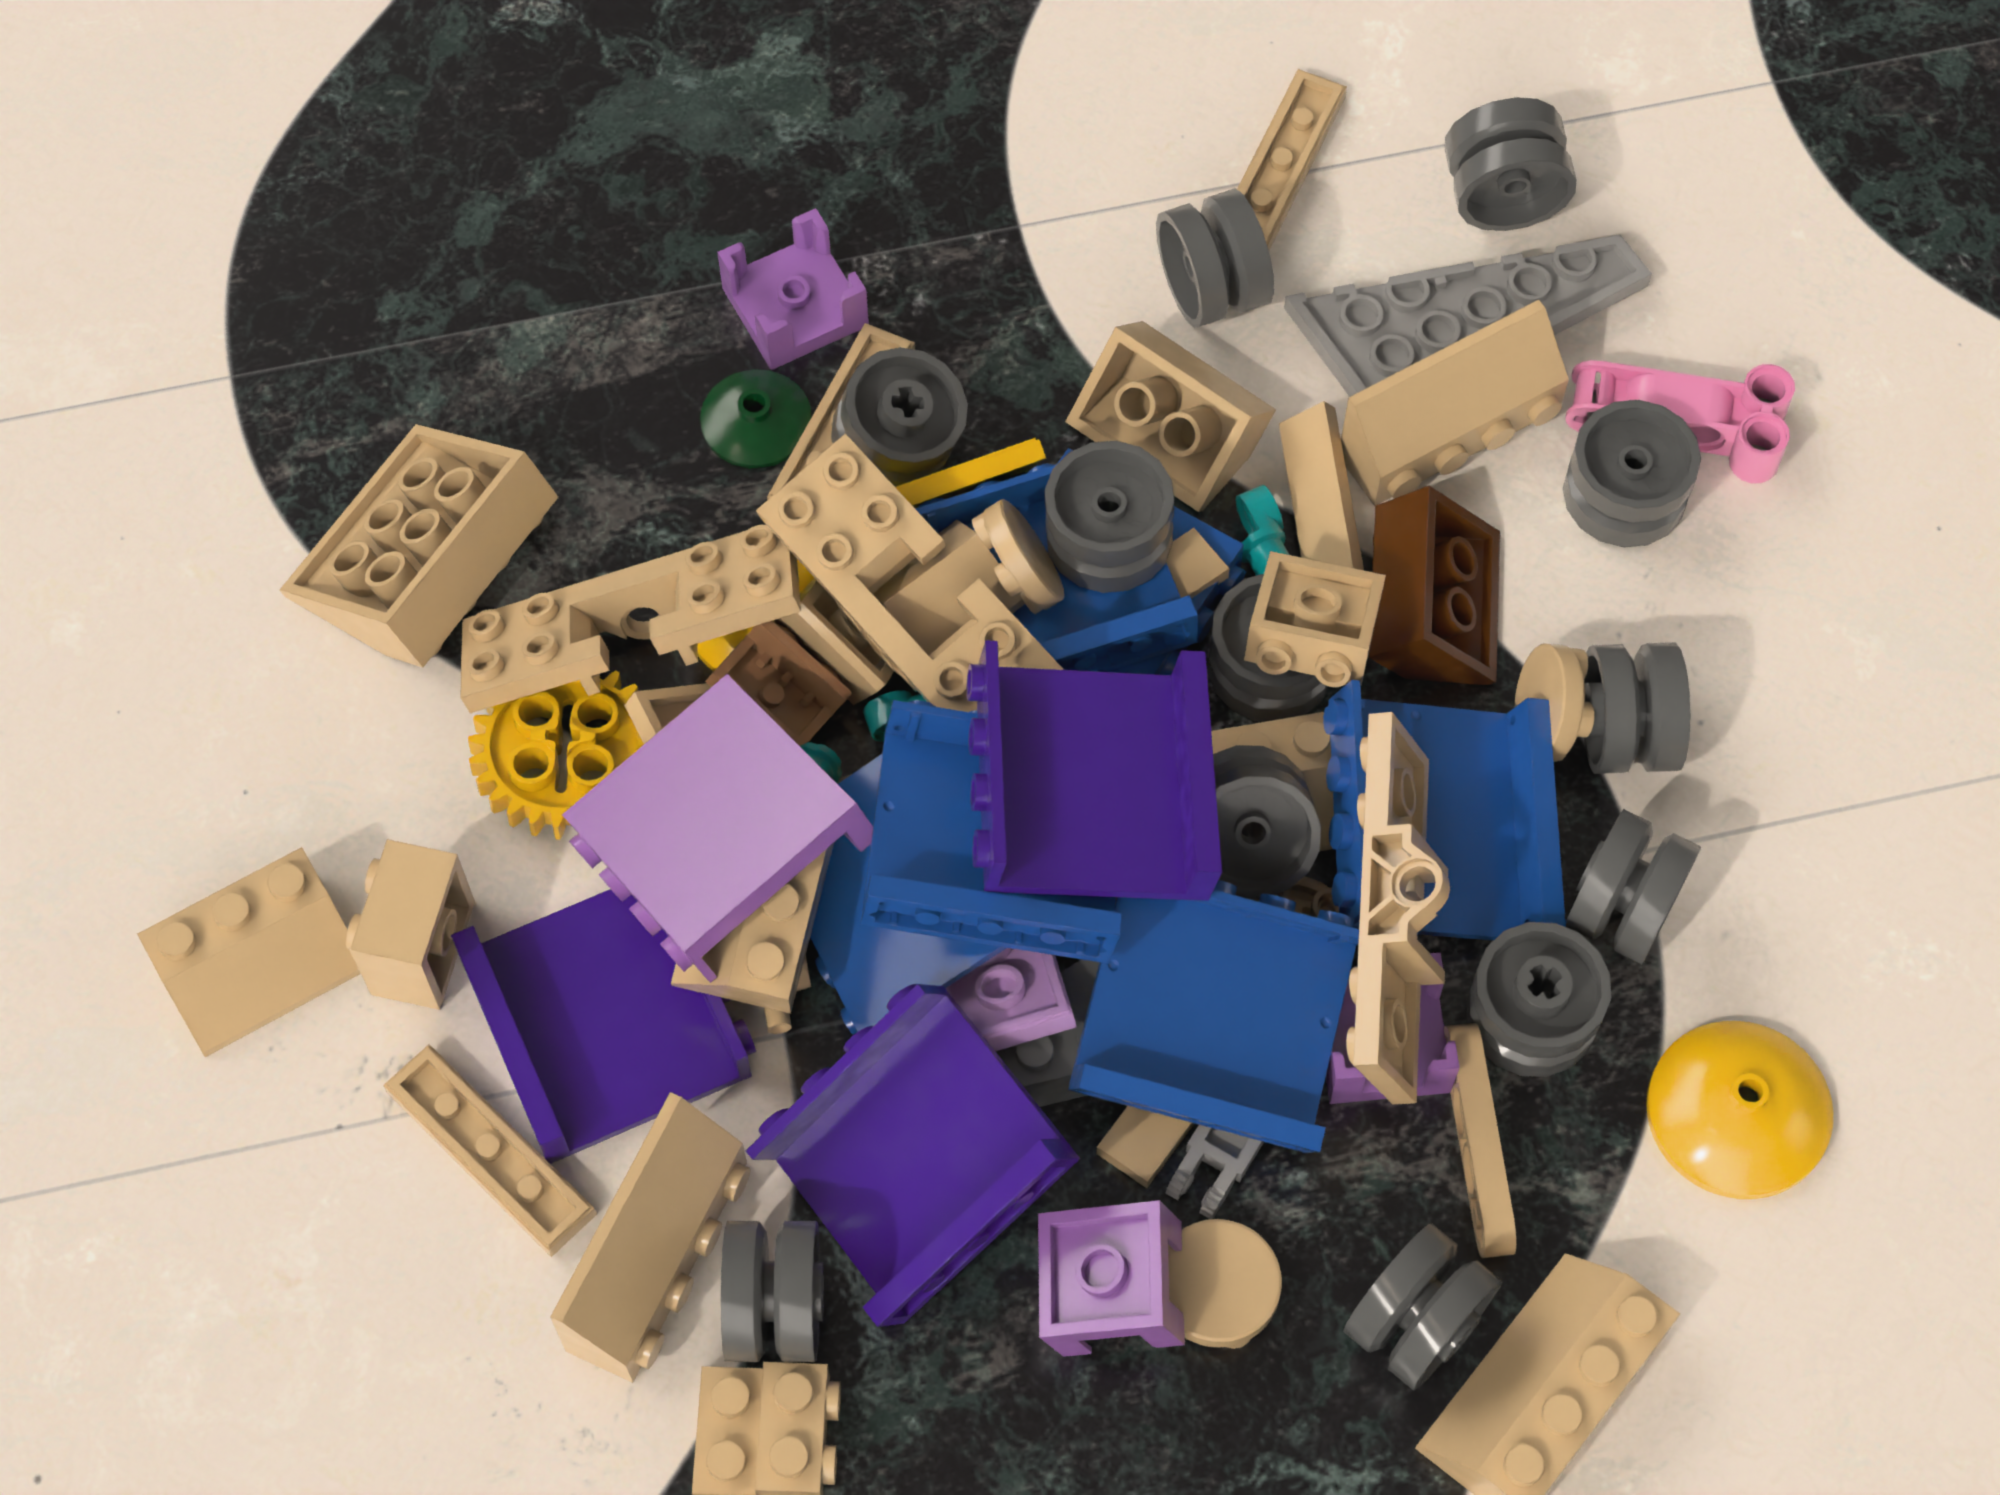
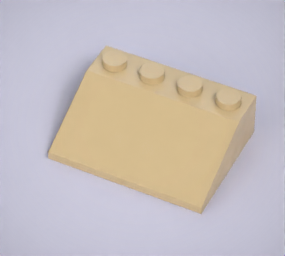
M415 424L279 591L287 599L380 653L423 668L430 658L439 652L443 642L461 619L473 609L477 599L496 575L508 565L511 556L531 531L542 522L544 515L558 499V496L524 451Z

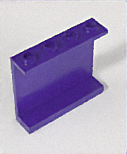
M985 640L979 663L969 664L966 686L967 700L977 701L978 718H971L968 747L970 756H979L980 773H973L970 803L972 811H981L982 829H976L974 832L972 859L974 868H983L984 891L1209 901L1222 874L1205 652L1181 650L1171 675L999 667L998 641Z
M611 889L483 943L480 942L474 926L451 934L458 955L543 1155L550 1164L656 1119L670 1092L682 1097L689 1103H693L752 1077L748 1055L755 1053L756 1048L744 1020L739 1019L732 1022L724 1005L732 1000L672 986L671 981L676 962L660 945L668 935L661 929L656 935L652 936L629 910L637 900L630 895L622 902Z
M911 984L897 992L887 1003L886 1008L889 1012L874 1026L865 1027L855 1033L843 1047L846 1054L831 1068L821 1069L808 1078L801 1087L803 1095L789 1109H781L767 1118L759 1127L758 1132L761 1136L745 1150L752 1160L777 1161L876 1294L863 1306V1309L877 1327L907 1322L1080 1160V1157L944 986Z

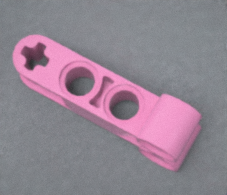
M1594 360L1581 362L1575 365L1572 370V381L1576 384L1573 406L1567 410L1565 418L1569 427L1577 432L1587 421L1588 412H1595L1613 402L1642 400L1662 405L1684 419L1697 437L1700 452L1729 456L1730 468L1741 480L1749 483H1763L1776 475L1790 438L1789 428L1784 419L1795 392V383L1792 376L1782 367L1773 364H1762L1754 367L1747 374L1744 383ZM1597 372L1601 374L1600 383H1594ZM1593 392H1596L1595 403H1592ZM1758 398L1767 399L1772 403L1761 401ZM1752 445L1764 447L1766 450L1756 449Z

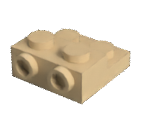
M1270 551L1250 622L1244 661L1257 663L1262 671L1272 675H1280L1288 670L1315 675L1319 682L1329 687H1341L1351 680H1360V685H1362L1386 575Z
M763 1362V1368L701 1366L692 1495H823L824 1485H835L837 1445H826L827 1421H839L841 1382L830 1381L828 1364Z

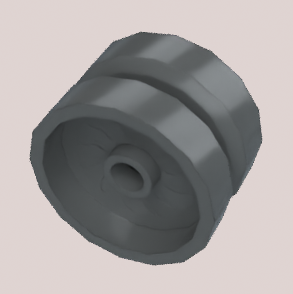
M1514 97L1492 101L1477 107L1454 122L1445 136V154L1449 172L1454 177V195L1458 213L1467 224L1482 230L1508 231L1529 227L1547 220L1567 206L1575 195L1577 179L1571 156L1566 151L1567 138L1563 121L1553 105L1539 99Z
M1234 188L1209 196L1203 201L1201 213L1190 203L1158 213L1156 235L1163 270L1179 310L1192 327H1200L1226 318L1229 304L1241 313L1272 302L1274 274L1270 253L1259 221L1244 194Z
M899 347L876 352L858 365L844 390L842 399L833 415L832 443L834 444L840 437L846 434L894 487L939 472L944 467L966 426L968 403L961 382L945 363L924 351Z
M1642 400L1613 402L1593 412L1579 430L1566 473L1563 493L1567 511L1580 529L1598 541L1623 548L1647 546L1668 536L1682 519L1689 495L1697 479L1701 462L1697 437L1684 419L1662 405Z
M1120 441L1092 442L1069 452L1052 469L1045 488L1046 538L1048 554L1059 573L1079 587L1101 593L1128 591L1150 581L1166 564L1173 544L1174 494L1172 479L1160 460L1139 446Z
M1264 574L1244 579L1224 594L1214 612L1208 674L1215 693L1232 711L1258 722L1306 715L1323 701L1330 688L1319 682L1315 675L1291 670L1280 675H1272L1262 671L1257 663L1244 661L1250 622Z
M1646 643L1641 645L1634 661L1623 644L1592 645L1588 647V670L1584 679L1585 702H1590L1594 708V724L1589 736L1584 737V744L1588 763L1593 773L1629 772L1636 756L1646 772L1682 770L1687 758L1690 740L1691 713L1687 669L1682 650L1677 643Z
M1236 745L1214 753L1222 874L1219 880L1237 886L1236 896L1247 899H1259L1260 894L1276 895L1289 890L1309 873L1320 851L1321 824L1303 772L1286 755L1264 746Z
M1623 809L1605 842L1600 841L1577 886L1576 890L1580 892L1565 924L1567 928L1594 940L1603 934L1615 911L1624 914L1613 938L1614 951L1642 965L1701 850V846L1673 833L1663 839L1651 863L1642 860V857L1653 835L1652 823Z
M1527 922L1507 929L1491 942L1484 951L1466 999L1467 1024L1476 1023L1478 1025L1485 1056L1496 1066L1519 1076L1548 1077L1572 1068L1589 1051L1611 1001L1610 972L1599 950L1579 932L1556 923Z
M727 1221L724 1230L721 1267V1336L724 1361L759 1362L766 1350L768 1322H774L776 1352L783 1362H816L819 1323L823 1321L824 1264L820 1262L818 1222L784 1221L777 1233L775 1261H769L767 1231L761 1222Z
M1428 1224L1418 1232L1388 1265L1355 1308L1343 1330L1345 1334L1364 1350L1372 1352L1383 1349L1403 1329L1405 1331L1390 1354L1388 1370L1412 1390L1418 1389L1443 1362L1446 1363L1463 1345L1481 1321L1482 1313L1503 1283L1501 1279L1479 1261L1463 1264L1444 1284L1441 1283L1455 1261L1458 1244L1433 1224Z

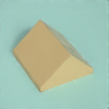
M955 520L938 533L944 539L946 547L923 566L915 557L873 593L876 599L928 655L971 619L969 614L959 605L957 597L978 578L1011 613H1014L1025 604L1020 594L1011 597L1007 593L995 573L994 567L999 563L993 554L983 544L974 530L958 520Z
M814 578L800 593L801 612L776 619L774 623L789 629L803 649L819 663H824L837 672L842 683L851 691L848 700L855 705L882 689L892 676L894 670L875 652L852 621L838 607L832 596Z

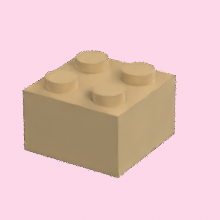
M387 839L381 858H374L368 867L365 879V892L368 894L362 914L355 913L350 921L346 936L347 949H350L357 965V970L361 973L371 995L440 1010L458 956L451 934L467 928L475 900L458 854Z

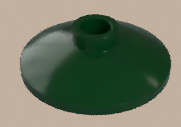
M754 369L735 373L720 381L707 395L701 409L700 421L704 439L718 457L730 464L744 468H765L779 464L790 457L812 415L807 396L793 380L774 371ZM753 406L764 407L761 411L755 413L746 410Z

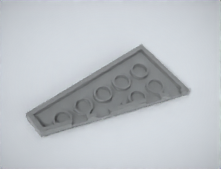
M1614 235L1556 246L1554 253L1523 258L1522 253L1501 256L1500 263L1474 267L1473 262L1424 270L1389 277L1386 284L1356 289L1354 284L1334 287L1332 294L1306 298L1305 293L1289 295L1285 297L1284 309L1349 397L1537 300H1540L1545 306L1554 335L1644 289L1649 285L1652 273L1621 235Z

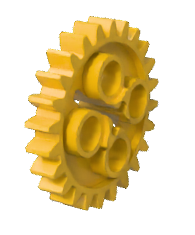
M615 670L604 680L600 679V692L588 696L580 680L486 708L489 715H474L473 722L475 731L478 734L468 736L470 752L474 755L469 758L472 776H479L475 779L478 793L480 796L490 795L488 799L491 811L495 814L507 809L509 826L513 828L525 818H528L531 835L535 837L541 832L545 824L552 825L555 839L561 840L566 825H570L562 814L644 745L624 706L632 694L638 691V686L632 684L621 689L620 672ZM570 704L573 705L570 716L572 741L567 746V788L565 792L558 793L556 792L560 781L558 755H561L563 749V709L566 705ZM544 717L550 719L543 725H527V722L534 718ZM596 719L608 721L606 725L599 728L585 726L586 723ZM537 768L545 771L536 778L521 776L529 769ZM596 770L604 773L602 777L596 780L580 778L582 774L588 771Z

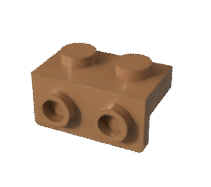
M773 621L754 626L705 681L712 687L728 674L799 746L809 742L851 695V691L842 683L840 676L834 669L824 663H819L798 644L795 635L789 629L780 624H775Z

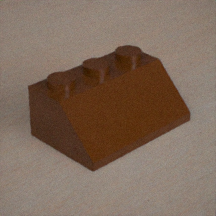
M1430 485L1376 505L1372 572L1386 575L1369 650V658L1404 679L1475 685L1496 683L1500 531Z

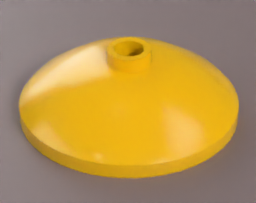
M1720 1021L1702 1025L1687 1032L1673 1042L1664 1052L1652 1073L1648 1086L1647 1118L1659 1150L1673 1168L1684 1178L1698 1187L1717 1195L1736 1199H1758L1789 1190L1806 1178L1816 1167L1824 1155L1832 1135L1834 1113L1832 1098L1819 1067L1807 1052L1793 1040L1774 1029L1760 1024L1745 1021ZM1741 1087L1751 1088L1756 1092L1758 1101H1745L1740 1096L1738 1089Z

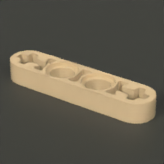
M1476 1023L1445 1026L1444 1035L1446 1042L1455 1041L1460 1067L1450 1094L1478 1251L1482 1258L1514 1255L1516 1252L1515 1221L1481 1033Z

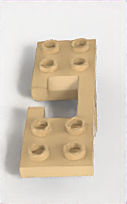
M846 434L840 437L756 510L761 520L832 596L838 607L852 621L883 661L899 674L915 692L918 691L927 702L932 703L936 707L964 712L977 710V701L967 700V673L969 664L979 663L985 640L998 641L999 667L1064 670L980 578L957 597L959 605L969 614L971 619L930 655L919 646L876 599L873 593L915 557L923 566L926 565L946 547L944 539Z
M757 525L734 535L711 542H702L686 550L548 593H539L529 599L496 609L484 610L474 616L464 618L462 622L460 698L469 713H473L580 680L588 696L599 693L600 673L610 671L609 650L601 635H599V633L605 631L627 639V636L643 640L650 639L659 655L678 650L686 666L697 663L698 643L801 612L797 558L767 525ZM645 607L655 610L659 615L650 619V621L642 622L632 619L628 614L637 608Z
M1393 712L1369 714L1368 737H1363L1360 742V760L1362 768L1366 773L1365 793H1360L1357 800L1358 820L1361 828L1364 830L1358 967H1353L1349 976L1350 995L1353 1003L1356 1005L1355 1026L1348 1029L1346 1045L1351 1064L1392 1104L1417 1103L1421 985L1445 984V971L1417 940V933L1437 916L1436 912L1448 900L1450 883L1448 868L1426 842L1429 759ZM1436 882L1431 895L1424 899V884Z

